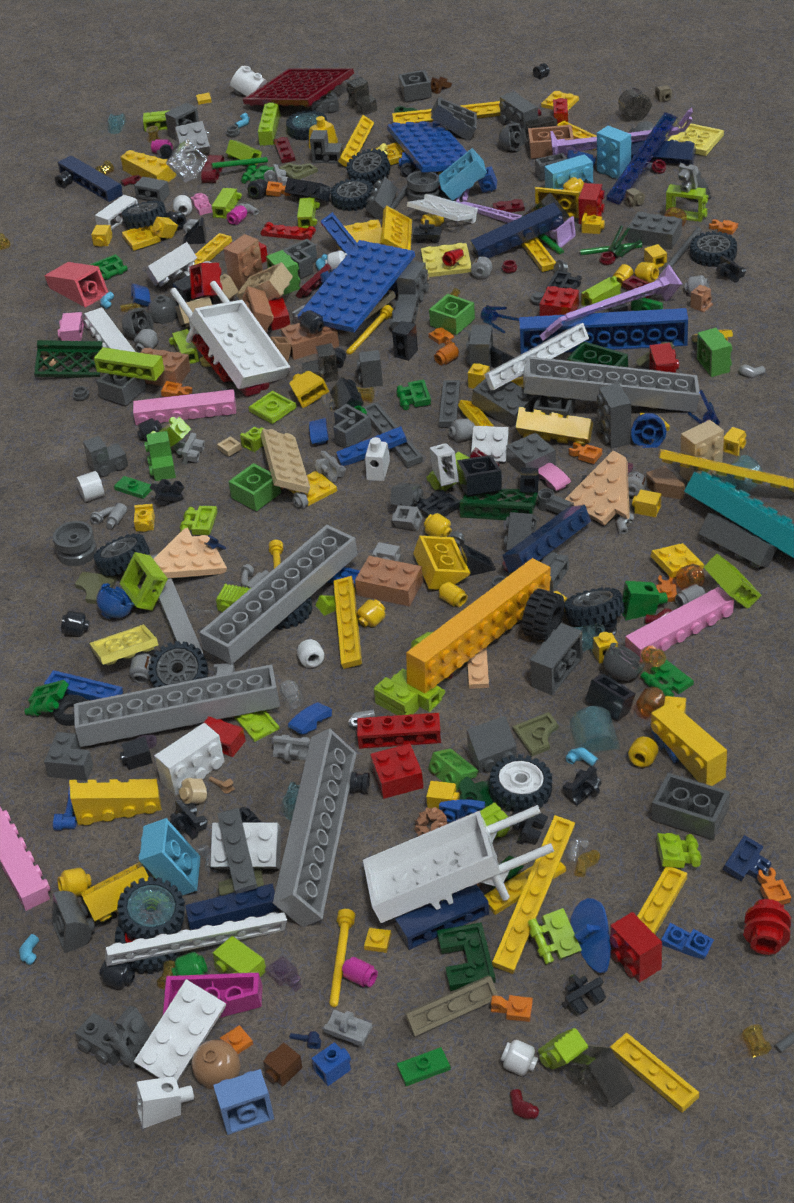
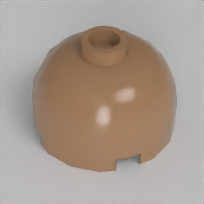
M216 1039L206 1041L200 1045L193 1054L191 1062L193 1075L207 1089H214L213 1085L223 1080L238 1077L241 1067L239 1055L233 1046L223 1040Z

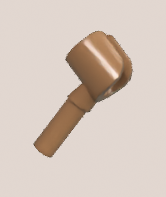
M212 776L209 778V781L218 785L225 794L235 790L232 786L233 781L230 778L224 782Z

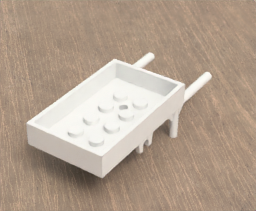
M212 281L210 285L223 303L195 308L194 312H192L177 289L172 288L170 290L189 318L190 330L186 342L191 343L194 335L200 334L210 348L208 356H214L213 363L215 365L220 362L238 389L281 380L287 376L291 368L243 300L230 302L216 281Z
M538 805L489 826L486 825L480 811H477L364 859L363 863L371 904L380 923L428 903H431L438 910L441 908L439 904L441 900H447L450 905L453 903L452 893L480 882L495 886L502 900L509 899V894L503 883L509 871L554 852V849L550 843L499 865L492 842L498 831L540 814Z

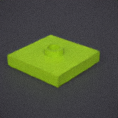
M271 391L248 408L249 412L273 424L297 407L295 402Z

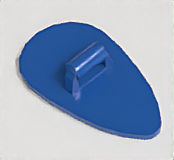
M587 898L575 907L571 915L570 924L582 949L580 953L587 964L595 971L605 973L608 970L611 950L608 920L602 903L596 899Z

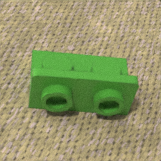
M451 748L433 752L428 770L442 782L456 783V791L459 790L460 782L465 777L476 778L479 771Z

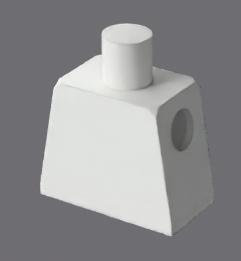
M372 438L369 442L365 456L367 480H385L390 455L388 443L381 442L380 438Z
M448 444L430 447L432 469L441 486L458 482L455 451Z
M174 1077L137 1082V1111L143 1129L181 1115V1103L194 1100L191 1085L179 1088Z

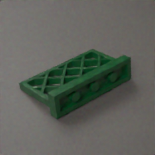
M37 340L34 376L100 377L101 372L88 371L93 366L96 368L95 361H92L89 357H95L103 348L102 341ZM41 356H50L45 360L41 358ZM58 356H66L61 361L57 358ZM82 356V358H80L77 361L73 357ZM54 359L57 363L51 367L48 363ZM71 360L73 364L67 367L64 363ZM85 360L90 363L85 367L81 365ZM43 366L48 368L46 371H39ZM60 366L64 368L61 372L55 370ZM76 366H78L81 369L78 372L72 371V369Z
M502 488V490L494 492L495 495L490 496L488 492L479 493L475 496L465 493L463 499L460 500V518L506 520L507 517H510V512L533 514L538 492H520V489Z

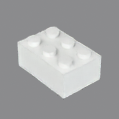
M186 242L149 265L145 272L155 287L157 285L161 287L170 280V277L174 279L183 272V269L187 271L189 266L195 264L197 257Z
M205 723L154 755L161 783L175 795L179 793L182 787L181 782L184 779H204L206 774L214 769H219L225 762L220 736Z
M212 823L211 867L214 869H230L220 823ZM243 823L253 869H280L281 826L278 823Z

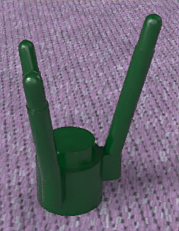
M621 225L612 244L608 248V252H612L615 258L623 257L641 242V240H638L623 251L624 246L621 242L630 230L629 227L622 234L618 242H616L623 229V225Z

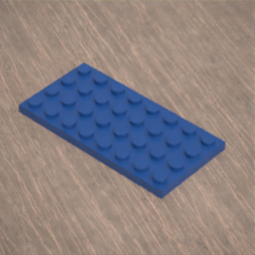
M420 121L419 123L406 122V124L394 122L387 124L388 132L421 172L445 171L467 152L448 129L436 121L429 123Z
M359 240L297 315L298 320L303 312L312 310L323 317L324 326L355 333L413 260L415 252Z

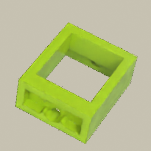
M670 184L666 191V216L702 222L708 213V209L705 208L708 202L706 188H691L689 192H684L680 190V185ZM676 197L698 199V212L675 210Z
M134 552L119 584L137 608L153 610L168 578L150 555ZM145 572L147 577L141 589H139L138 584Z
M716 554L704 566L705 570L726 593L744 607H751L762 596L736 567L719 554Z

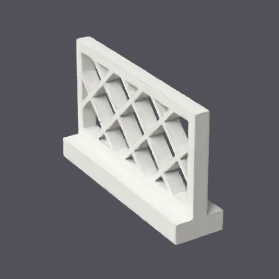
M425 194L423 200L407 202V207L451 220L465 221L472 224L476 222L478 208Z

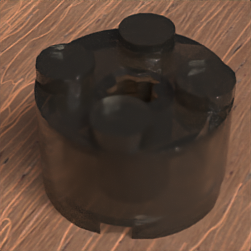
M638 88L624 91L618 100L620 112L631 121L643 120L652 107L650 99Z

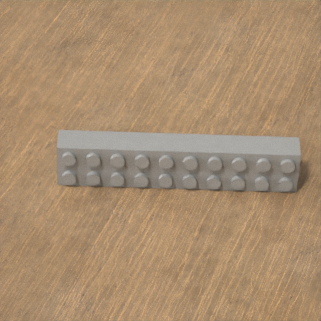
M526 356L523 371L524 393L529 395L597 401L599 387L619 383L632 406L680 410L684 412H696L700 390L697 375Z
M329 525L324 526L199 632L203 650L232 665L358 555L356 538Z
M271 664L74 704L75 730L80 747L112 742L123 738H132L142 734H152L157 731L171 730L182 726H191L204 722L208 716L215 719L231 718L237 715L280 707L273 666Z
M330 728L311 737L273 899V904L300 926H307L323 918L350 788V777L357 754Z

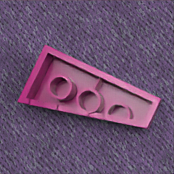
M259 972L166 976L163 1015L186 979L226 1003V1007L219 1018L262 1007L263 985Z

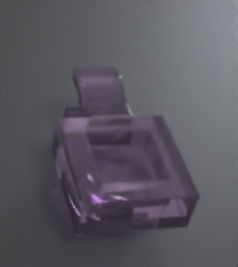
M281 956L265 968L266 974L279 986L286 983L295 992L303 987L299 983L301 978L298 975L297 968L284 956Z

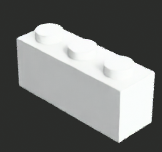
M127 195L121 196L95 214L96 224L110 225L111 230L124 222L122 211L127 207L136 205L138 203L137 199Z

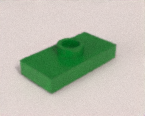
M640 298L631 301V310L633 311L663 309V303L655 300Z
M123 476L114 485L116 491L144 499L152 491L150 489L151 484Z
M442 1047L397 1063V1068L405 1086L451 1070Z

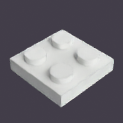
M473 426L471 452L476 447L485 454L492 455L496 462L506 463L509 427Z

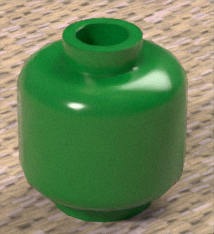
M196 952L176 958L175 967L172 968L173 976L205 975L208 972L204 957L202 955L199 956Z

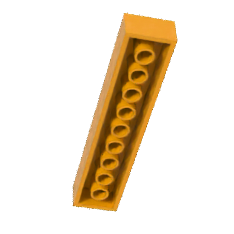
M533 558L407 651V684L423 693H427L443 679L449 677L456 669L462 667L465 662L473 658L478 652L486 648L491 642L498 639L505 631L511 629L513 625L522 620L526 603L537 588L550 591L551 567Z

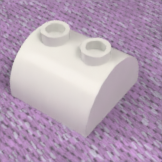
M241 66L234 74L230 86L248 96L266 84L267 80L262 78L261 74L251 71L249 66Z

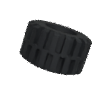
M537 588L531 594L522 617L524 635L547 641L552 631L557 629L562 623L565 605L564 597L561 594Z

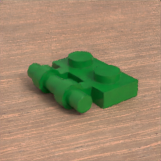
M252 164L243 173L241 182L245 184L247 181L252 182L255 179H264V173L268 170L274 171V168L263 165L256 169V165Z
M116 254L89 264L99 266L104 280H109L115 275H122L123 272L128 271L127 266L123 265V261Z
M424 380L408 382V387L397 386L396 394L400 398L399 403L404 410H408L410 408L409 405L413 403L415 407L431 405V398Z
M666 659L651 668L652 674L644 671L640 676L647 686L655 688L662 697H674V693L671 692L672 690L680 694L694 685V680Z
M60 680L35 687L28 699L30 706L24 710L25 715L37 716L41 712L49 713L59 707L57 701L64 697L69 684L65 680Z

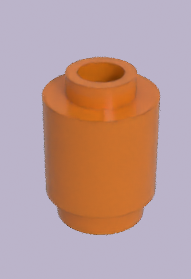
M449 343L436 351L434 359L440 366L443 364L447 365L458 358L459 350L456 345Z

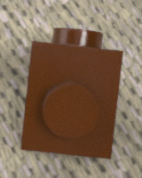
M432 77L431 92L440 94L442 87L450 88L452 83L448 82V79L445 77Z

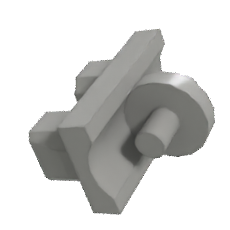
M681 163L678 179L682 182L680 190L689 192L691 188L697 189L696 175L699 172L698 167L692 164L685 166Z
M273 164L274 171L268 170L264 173L265 181L283 183L282 186H285L288 178L286 177V171L279 169L278 165Z
M191 433L187 442L183 440L174 445V450L177 454L184 456L182 464L187 465L188 461L197 463L200 452L204 450V440L196 439V433Z
M321 451L320 460L317 459L315 462V470L320 474L323 473L331 482H336L337 477L344 476L346 468L343 465H339L337 459L331 457L326 451Z
M274 735L273 757H282L285 761H291V759L306 760L310 739L307 737L292 738L289 735Z
M333 1010L330 1020L325 1024L323 1030L325 1033L332 1035V1037L347 1040L361 1047L364 1045L373 1027L372 1023L354 1017L353 1012L346 1011L342 1013Z

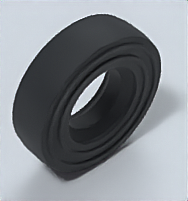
M67 695L57 701L59 707L53 710V715L59 724L73 726L75 725L74 713L64 714V711L76 703L86 702V699L80 695Z

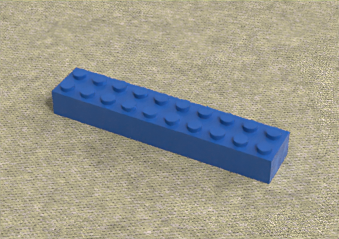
M686 308L592 313L567 322H561L562 326L544 341L539 335L558 318L565 315L519 317L521 354L580 323H584L589 337L584 342L612 350L649 348V345L661 344L662 342H672L674 347L688 346V315ZM580 344L565 352H574Z

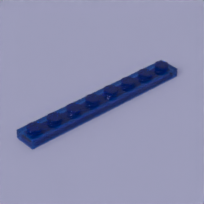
M664 112L607 194L606 200L615 204H621L626 197V190L631 189L677 123L678 117Z

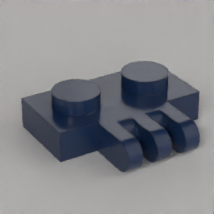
M744 835L722 870L742 882L746 874L756 879L759 870L766 874L767 868L771 866V862L759 855L764 846Z

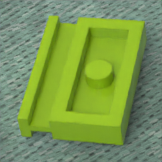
M266 710L234 716V719L254 742L280 729L279 725Z

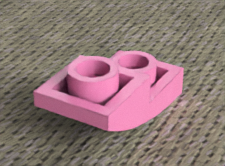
M197 193L194 197H191V201L199 215L212 213V205L205 194Z
M547 463L538 469L539 478L545 480L547 486L556 491L564 489L571 482L570 478L552 463Z

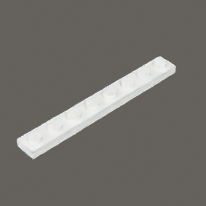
M584 323L577 324L484 374L490 390H495L523 375L526 356L552 359L589 339Z
M273 912L263 917H248L237 922L227 921L217 926L206 925L196 930H182L171 935L160 934L155 938H140L125 944L114 943L106 947L105 961L106 965L110 966L221 944L231 936L241 940L285 930L287 919L285 912Z

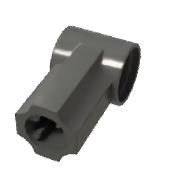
M544 488L538 492V509L541 511H553L559 514L567 507L574 506L573 502L554 496V492L551 489Z

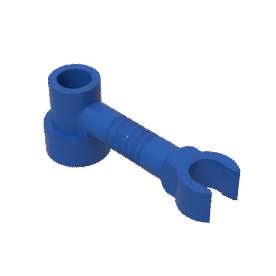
M70 785L65 813L54 814L53 829L55 831L76 829L77 819L76 816H73L74 809L70 799Z

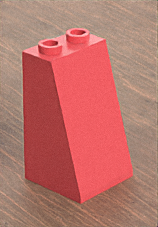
M67 262L44 275L50 289L85 308L108 293L99 266Z

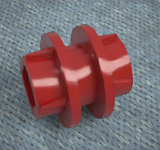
M759 899L753 907L746 911L743 936L750 943L751 949L761 954H776L781 950V947L790 941L791 916L784 909V904L782 905L773 899Z

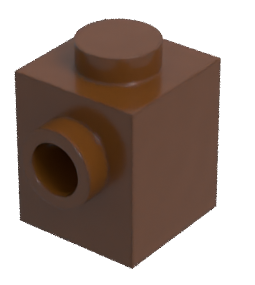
M284 1042L275 1051L270 1052L263 1061L266 1078L271 1083L277 1082L282 1087L303 1068L301 1056Z

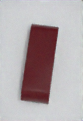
M223 155L208 156L201 172L202 183H217L216 180L219 179V173L222 172L223 168L212 169L211 163L224 162Z

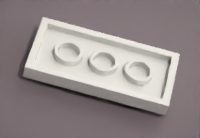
M186 979L135 1058L134 1063L158 1078L174 1077L178 1083L191 1063L193 1054L203 1044L225 1009L226 1003Z

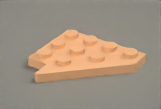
M612 451L565 500L573 502L574 506L585 505L590 518L604 526L616 514L629 519L628 461L626 457Z
M184 528L153 559L167 578L216 575L225 573L227 570L218 550L204 544L210 538L206 535L192 537L188 528Z

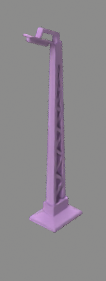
M692 108L686 112L679 122L680 128L673 127L629 133L631 134V142L678 135L680 132H685L692 122V117H690L693 113ZM550 131L553 155L564 153L566 156L568 150L578 152L597 148V137L557 140L553 131Z
M466 189L456 201L478 208V214L507 223L522 217V215L465 202L468 199L469 189ZM571 216L561 226L544 234L551 236L552 239H556L559 247L564 246L576 236L574 216Z
M668 265L655 282L567 313L565 316L558 318L539 336L544 341L562 326L561 322L563 321L567 322L653 294H661L664 300L668 301L682 283L671 266Z

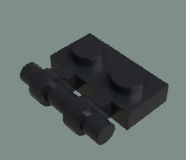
M556 270L547 287L556 286L558 288L577 290V287L581 285L582 277L579 275L571 277L569 272Z
M442 489L431 493V496L426 499L419 500L418 504L414 505V507H418L419 511L421 510L422 515L426 518L430 514L434 515L436 513L446 516L460 507V500L450 493L446 494Z

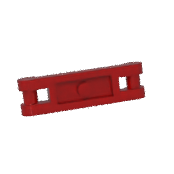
M267 222L260 234L267 237L311 240L316 229L313 226L301 228L298 226L273 225L271 222Z

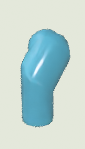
M247 113L240 115L242 120L235 123L238 129L249 124L250 117H248Z
M585 748L571 749L566 755V761L570 764L584 760L590 766H593L598 760L597 757Z

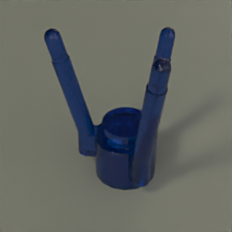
M486 305L481 311V318L484 319L483 323L492 325L493 328L502 333H505V331L492 323V320L495 321L499 317L519 321V318L498 314L496 310H506L507 307Z
M700 390V395L708 411L704 413L703 420L691 412H688V415L700 424L711 420L719 426L720 421L712 403H708L703 391Z

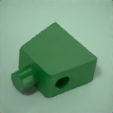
M625 581L622 593L624 604L622 615L625 621L645 617L646 614L654 615L659 604H667L666 592L659 593L652 582Z

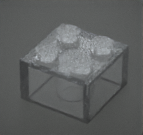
M187 139L176 147L166 164L185 183H188L197 177L208 159Z

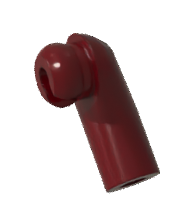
M140 175L130 176L121 180V185L124 187L130 184L135 185L142 177Z
M666 608L657 615L646 614L645 624L672 612V610Z
M514 1089L510 1091L514 1114L524 1119H536L539 1115L538 1107L523 1101L521 1090Z

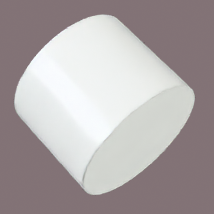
M96 471L76 477L77 486L84 502L105 495L102 482Z

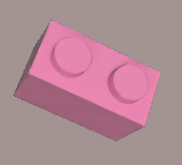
M82 312L63 313L62 320L59 322L58 338L62 341H81L84 329Z

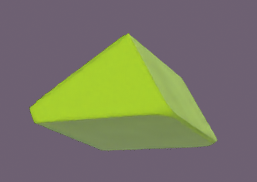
M319 595L315 606L324 616L336 611L335 596Z

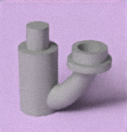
M118 503L116 506L108 507L100 512H92L90 521L98 525L102 523L103 517L109 515L106 526L112 529L114 525L117 526L127 512V507L122 503Z
M250 564L243 565L241 567V584L245 588H252L269 572L267 570H264L262 573L258 572L248 581V577L253 576L254 568Z

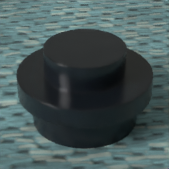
M411 163L403 164L400 169L404 177H408L409 174L415 171Z

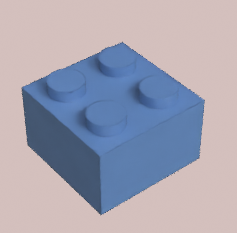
M261 1069L250 1071L244 1075L226 1079L213 1085L227 1135L274 1119L269 1093Z

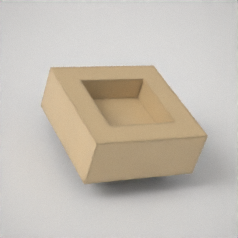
M231 436L217 444L218 450L228 457L242 449L241 443Z

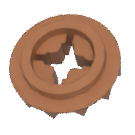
M435 807L426 808L424 812L419 813L418 819L414 820L416 823L414 830L418 836L447 825L445 814ZM429 818L434 822L431 824V828L426 826L429 823Z

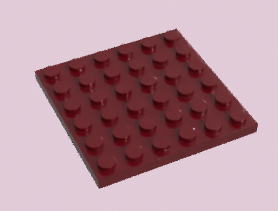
M288 68L243 98V103L250 104V106H264L268 103H274L282 106L293 105L296 107L304 105L308 107L314 101H318L320 97L327 95V92L334 90L337 85H341L343 81L350 79V76L354 74L353 68Z

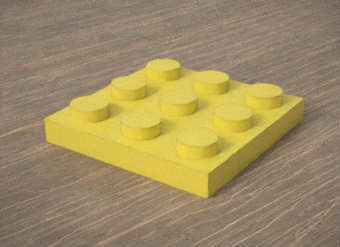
M690 123L685 132L672 135L667 141H691L695 143V154L707 156L724 136V130Z
M467 243L421 248L422 260L426 263L429 277L471 272V261ZM462 249L464 256L454 266H446L443 263L442 257L445 252Z
M144 624L89 643L91 650L103 665L114 664L118 659L131 658L136 655L135 653L141 651L148 652L153 650L155 646H158L157 638Z

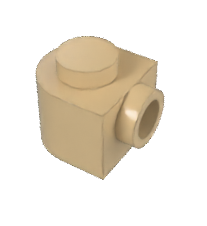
M186 778L181 782L182 787L179 790V794L185 804H202L205 802L207 790L202 778Z

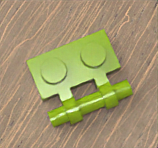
M199 506L198 510L188 507L183 516L184 521L180 524V532L184 528H188L189 531L192 530V535H210L218 512L217 506Z
M657 833L656 842L662 866L684 868L685 863H690L693 867L701 865L702 857L700 851L697 850L698 842L692 834L686 835L685 840H680L679 835Z
M564 908L543 915L541 918L543 926H539L536 918L528 921L531 929L529 931L532 938H535L539 948L537 950L539 956L543 957L546 965L554 962L551 955L556 952L561 960L582 951ZM548 933L552 942L551 945H547L543 934Z

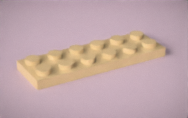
M262 429L260 435L274 485L308 494L310 485L296 438L291 434L278 433L273 429Z

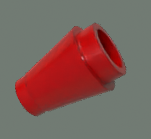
M462 249L447 251L444 253L442 261L446 266H454L464 256V252Z

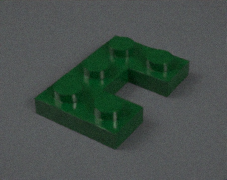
M482 922L437 930L441 954L464 950L467 963L445 967L450 991L457 990L486 976H491L493 983H496Z

